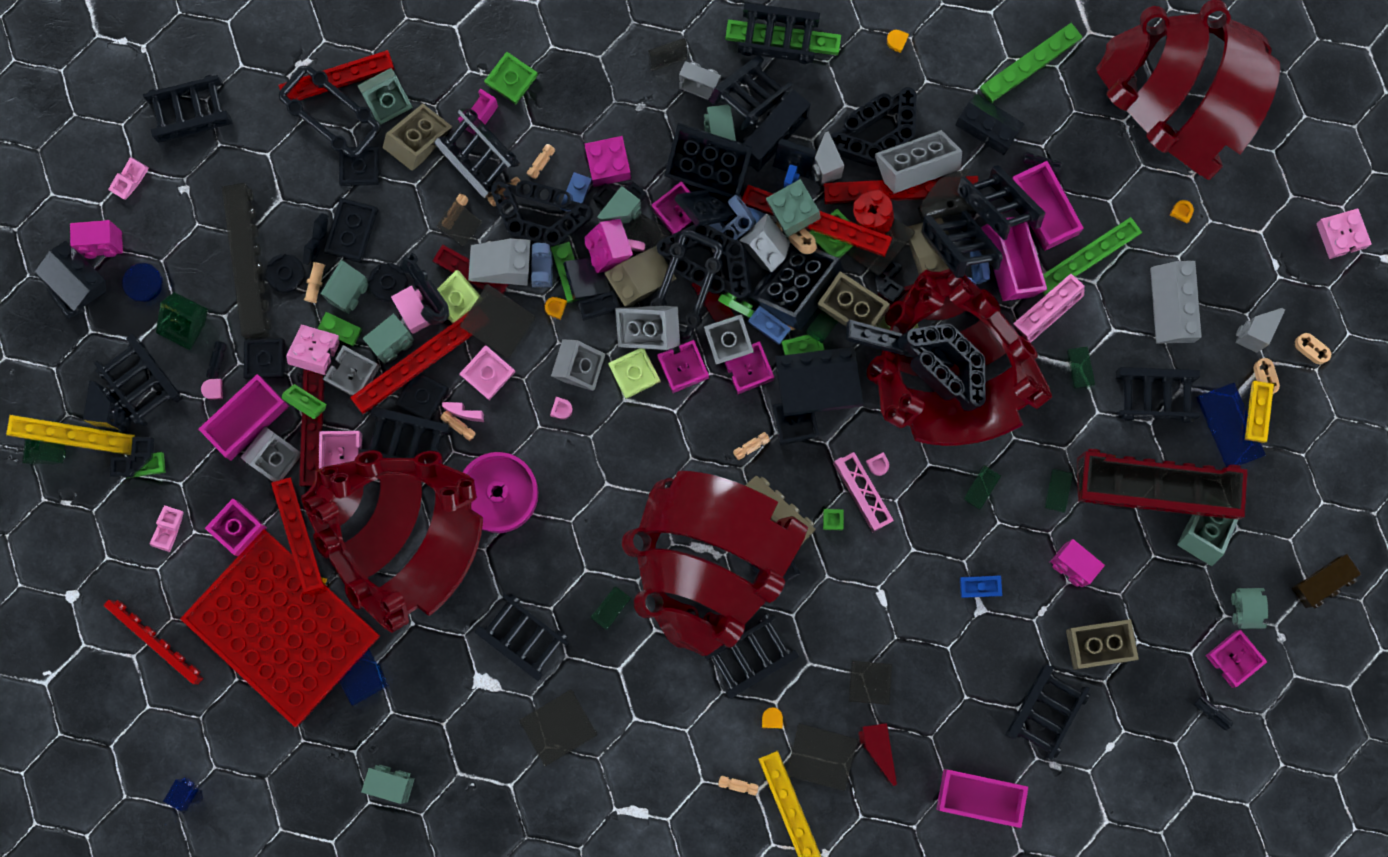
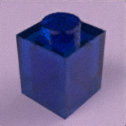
M188 778L176 779L163 802L179 811H187L199 788L195 787V782Z

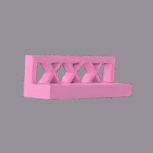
M1072 274L1068 275L1013 323V327L1031 343L1084 297L1085 286Z
M855 452L835 460L833 463L834 467L872 533L893 522V518ZM851 458L856 464L855 472L849 471L845 464ZM856 476L865 479L866 485L864 489L858 487L855 482ZM866 493L874 495L876 499L874 506H870L866 501ZM875 511L884 512L887 520L879 523L875 516Z

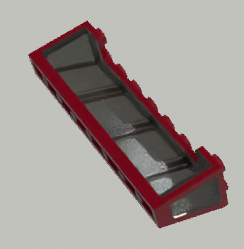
M1088 449V451L1077 457L1078 502L1236 520L1245 517L1248 469H1241L1240 465H1228L1227 468L1217 470L1215 466L1204 465L1203 468L1195 467V464L1183 463V466L1175 465L1173 461H1163V463H1155L1154 459L1137 461L1135 457L1130 456L1119 459L1116 458V455L1100 453L1098 449Z

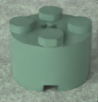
M1237 588L1236 592L1231 594V603L1236 608V613L1232 615L1233 625H1238L1239 629H1265L1267 627V624H1263L1264 619H1268L1267 596L1262 595V592L1265 591L1264 588Z

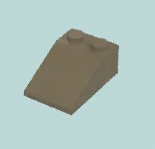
M421 104L386 133L383 149L413 171L436 148L435 140L438 137H445L452 129V126L426 105Z
M942 217L934 219L938 224L944 223ZM923 222L904 227L919 275L926 269L932 272H941L949 269L921 233Z
M657 246L618 264L604 274L624 306L633 307L660 290L668 264L663 256L657 252ZM673 275L671 282L677 279L675 275Z

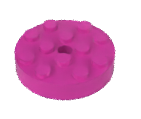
M493 452L476 458L464 469L463 473L468 474L475 482L477 498L471 502V509L483 517L482 530L491 533L510 532L522 526L532 516L538 502V484L531 469L520 458L508 453ZM495 489H503L502 498L493 496Z

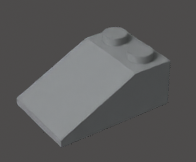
M510 238L471 245L468 281L527 286L530 240Z
M677 306L615 308L618 347L669 350L680 346Z

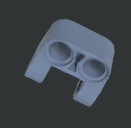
M734 195L728 200V203L737 217L727 225L721 222L709 224V226L726 235L729 230H732L734 233L733 239L739 241L756 224V220L742 199ZM743 218H747L749 221L747 228L742 226ZM718 236L719 239H720L722 242H724L723 237H722V236Z
M534 243L532 244V288H552L553 255L550 245Z

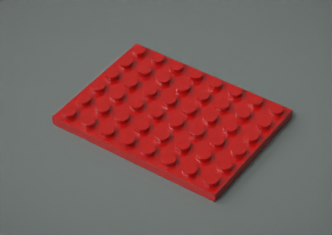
M265 529L180 618L296 728L380 637L370 625L324 583V589L304 595L292 553Z

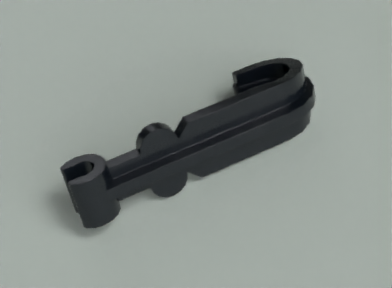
M411 253L409 258L404 255L400 263V269L411 275L414 279L415 287L421 289L422 295L434 310L433 312L428 306H424L421 311L422 317L431 325H441L449 316L447 302L432 281L428 280L426 271L421 270L416 264L418 261L417 256L414 253Z

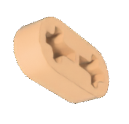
M805 228L788 237L789 241L803 254H811L817 249L814 236Z
M1304 333L1296 338V349L1312 362L1321 365L1330 360V349L1313 335ZM1307 339V340H1308V342H1307L1308 345H1306V346L1304 347V346L1302 345V344H1303V341H1302V340ZM1320 351L1324 353L1321 359L1318 358Z
M1268 358L1258 360L1253 367L1256 380L1274 384L1273 394H1275L1279 390L1280 384L1274 364ZM1262 363L1264 366L1267 365L1268 369H1266L1265 371L1264 369L1260 370L1259 366H1261Z

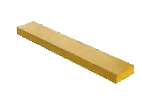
M14 415L9 416L6 436L131 455L132 437H135L132 434Z
M776 751L759 758L758 760L798 857H821L779 752Z

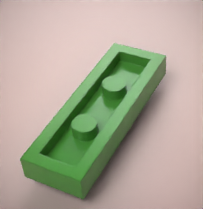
M570 242L551 247L567 302L571 303L581 300H573L563 265L565 261L575 260Z

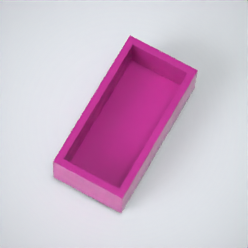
M1048 161L1012 177L1046 212L1041 227L1037 229L1032 227L1044 251L1081 233L1084 228Z
M1028 222L1011 227L1006 240H1003L989 224L982 227V230L1001 251L1003 256L999 270H994L1002 301L1031 298L1047 290Z
M257 374L198 430L225 458L232 461L257 437L265 426L268 427L289 405Z
M944 769L936 810L1021 828L1028 786Z

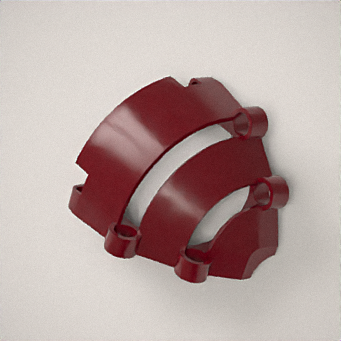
M1210 0L1202 6L1199 14L1168 17L1162 7H1148L1140 16V25L1113 37L1106 44L1105 54L1096 70L1109 89L1107 91L1108 98L1117 107L1127 111L1147 132L1146 136L1154 147L1161 152L1171 153L1197 174L1207 180H1211L1223 168L1218 153L1226 145L1238 154H1241L1261 126L1277 89L1280 61L1270 55L1272 48L1268 39L1263 34L1231 20L1229 10L1223 1ZM1215 11L1223 12L1219 19L1214 21L1207 20L1211 13ZM1155 17L1163 19L1158 26H1147V23ZM1209 33H1213L1225 42L1220 66L1204 99L1185 125L1177 131L1167 121L1193 87L1208 52ZM1166 35L1162 56L1152 75L1138 92L1135 73L1139 67L1144 65L1157 42Z
M926 269L922 272L904 300L894 302L885 315V322L890 326L891 331L904 334L913 329L922 319L944 320L955 317L965 311L978 317L980 321L960 331V333L983 354L985 366L999 359L1005 353L1012 365L1004 373L985 382V403L972 411H965L956 398L947 401L942 399L936 392H925L907 388L903 383L900 371L918 376L911 368V357L883 350L881 356L874 358L867 369L868 379L879 385L881 413L885 421L898 428H903L906 425L910 426L914 440L917 442L941 446L973 444L1007 434L1023 426L1018 412L1020 409L1028 404L1038 409L1052 398L1050 388L1035 361L1038 354L1034 346L1026 338L1019 336L1000 312V305L990 292L985 289L980 290L965 274L964 277L956 278L950 269L941 272H932ZM954 363V366L949 369L958 376L959 367Z
M365 451L358 454L354 461L325 466L316 470L313 485L308 492L301 496L303 506L315 531L313 534L315 546L324 558H329L345 584V593L349 602L356 609L364 608L391 633L409 623L408 614L417 608L430 616L448 600L468 572L477 552L482 534L483 517L471 509V502L477 498L474 479L466 473L443 465L442 456L436 451L422 452L415 458H383L381 452ZM380 479V496L373 515L358 534L344 543L340 526L349 520L358 508L362 499L364 485ZM422 482H424L435 491L434 512L428 532L408 564L387 583L377 587L368 580V577L389 563L410 536L419 514Z
M678 471L674 479L666 478L656 482L649 493L639 528L627 531L622 538L624 552L628 556L637 557L643 585V591L639 592L634 599L635 611L643 618L654 617L669 642L676 647L689 649L701 656H708L721 645L730 648L739 641L744 632L745 624L765 602H773L782 592L785 585L783 576L803 543L808 526L794 516L779 519L776 523L770 520L778 501L750 487L711 474ZM661 533L690 537L730 552L760 570L753 583H750L739 575L697 556L669 549H655L656 542ZM635 534H638L643 540L641 551L637 550L633 544ZM664 592L694 600L722 615L708 612L702 619L699 617L698 610L694 606L681 603L667 596ZM648 595H651L655 600L653 612H650L646 607L645 600Z

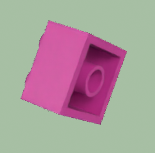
M623 136L585 144L594 187L602 186L605 183L612 184L631 180Z
M621 219L600 222L584 237L585 245L589 250L591 263L595 267L596 273L607 272L633 255Z
M110 220L70 223V246L89 259L96 258L98 255L115 257L116 254H123L122 231Z
M232 499L205 529L233 555L239 556L262 530H266L267 527L239 501Z
M1074 539L1066 542L1050 561L1053 564L1052 567L1060 574H1066L1069 577L1068 580L1076 587H1084L1091 584L1105 566Z

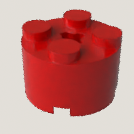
M874 190L861 195L854 202L853 212L857 225L882 234L887 233L891 229L894 221V211L888 196L879 190Z

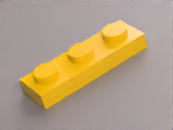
M1260 381L1252 382L1245 440L1261 443L1267 442L1274 384Z

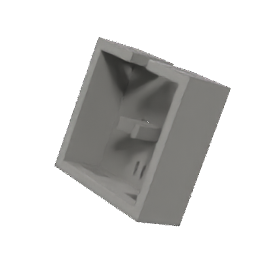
M685 61L679 74V88L709 100L714 88L721 83V75L713 69L707 70L702 68L698 63Z
M343 346L335 359L340 363L339 368L336 369L331 365L323 380L353 396L372 382L380 366Z

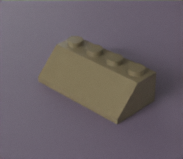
M755 476L745 485L778 501L770 519L776 523L779 519L794 516L807 525L808 531L803 543L816 530L813 527L815 524L808 517L803 518L799 515L800 510L792 503L788 505L784 501L785 497L778 490L774 492L769 487L770 483L764 477L759 478Z

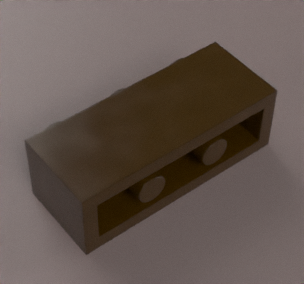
M1348 554L1337 557L1292 587V590L1305 608L1313 607L1316 609L1325 603L1324 599L1328 596L1332 598L1341 592L1340 588L1343 586L1349 587L1356 583V578L1361 573Z

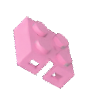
M1358 208L1323 218L1316 223L1329 259L1345 255L1349 251L1353 253L1363 250L1372 245Z
M301 324L286 355L287 363L325 375L331 363L330 354L327 352L330 348L331 356L334 357L340 344L339 335Z
M320 431L319 469L325 466L354 461L355 457L359 454V450L362 448V433L360 431Z

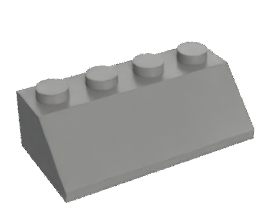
M941 130L875 153V158L884 183L893 193H897L961 170L962 150Z
M1175 261L1151 267L1156 344L1195 343L1201 338L1195 261Z

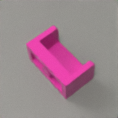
M480 89L478 91L480 97L471 109L486 124L498 108L496 98ZM461 116L458 118L459 123L463 120ZM470 125L465 129L473 135L476 134Z

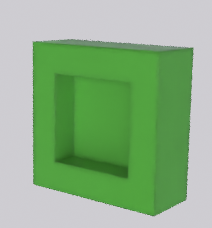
M823 509V530H843L844 510Z

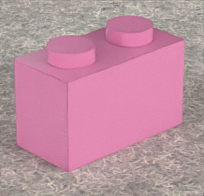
M411 285L391 296L412 334L430 325L421 315V311L424 308L421 301L424 298L419 289L415 291Z

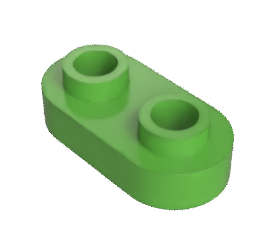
M728 292L726 294L721 293L718 301L751 318L755 312L752 309L753 305L744 300L742 303L736 301L737 297Z

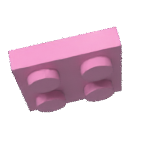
M485 345L460 372V376L490 401L515 373V370Z

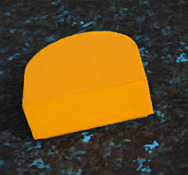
M900 30L891 31L887 36L888 47L901 53L909 34Z
M1180 200L1174 205L1170 216L1188 223L1194 212L1193 205L1187 200Z
M558 297L549 298L545 302L546 313L553 318L561 320L567 300Z
M777 708L766 709L762 715V728L782 729L783 716L781 711Z

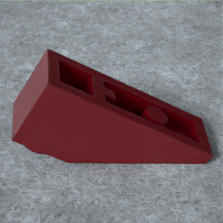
M887 723L861 727V731L858 732L860 744L864 743V748L890 785H897Z

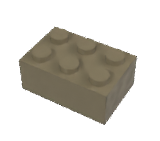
M839 272L818 302V308L844 326H846L849 320L877 327L890 309V303L844 273Z
M1131 619L1066 630L1073 670L1139 660Z

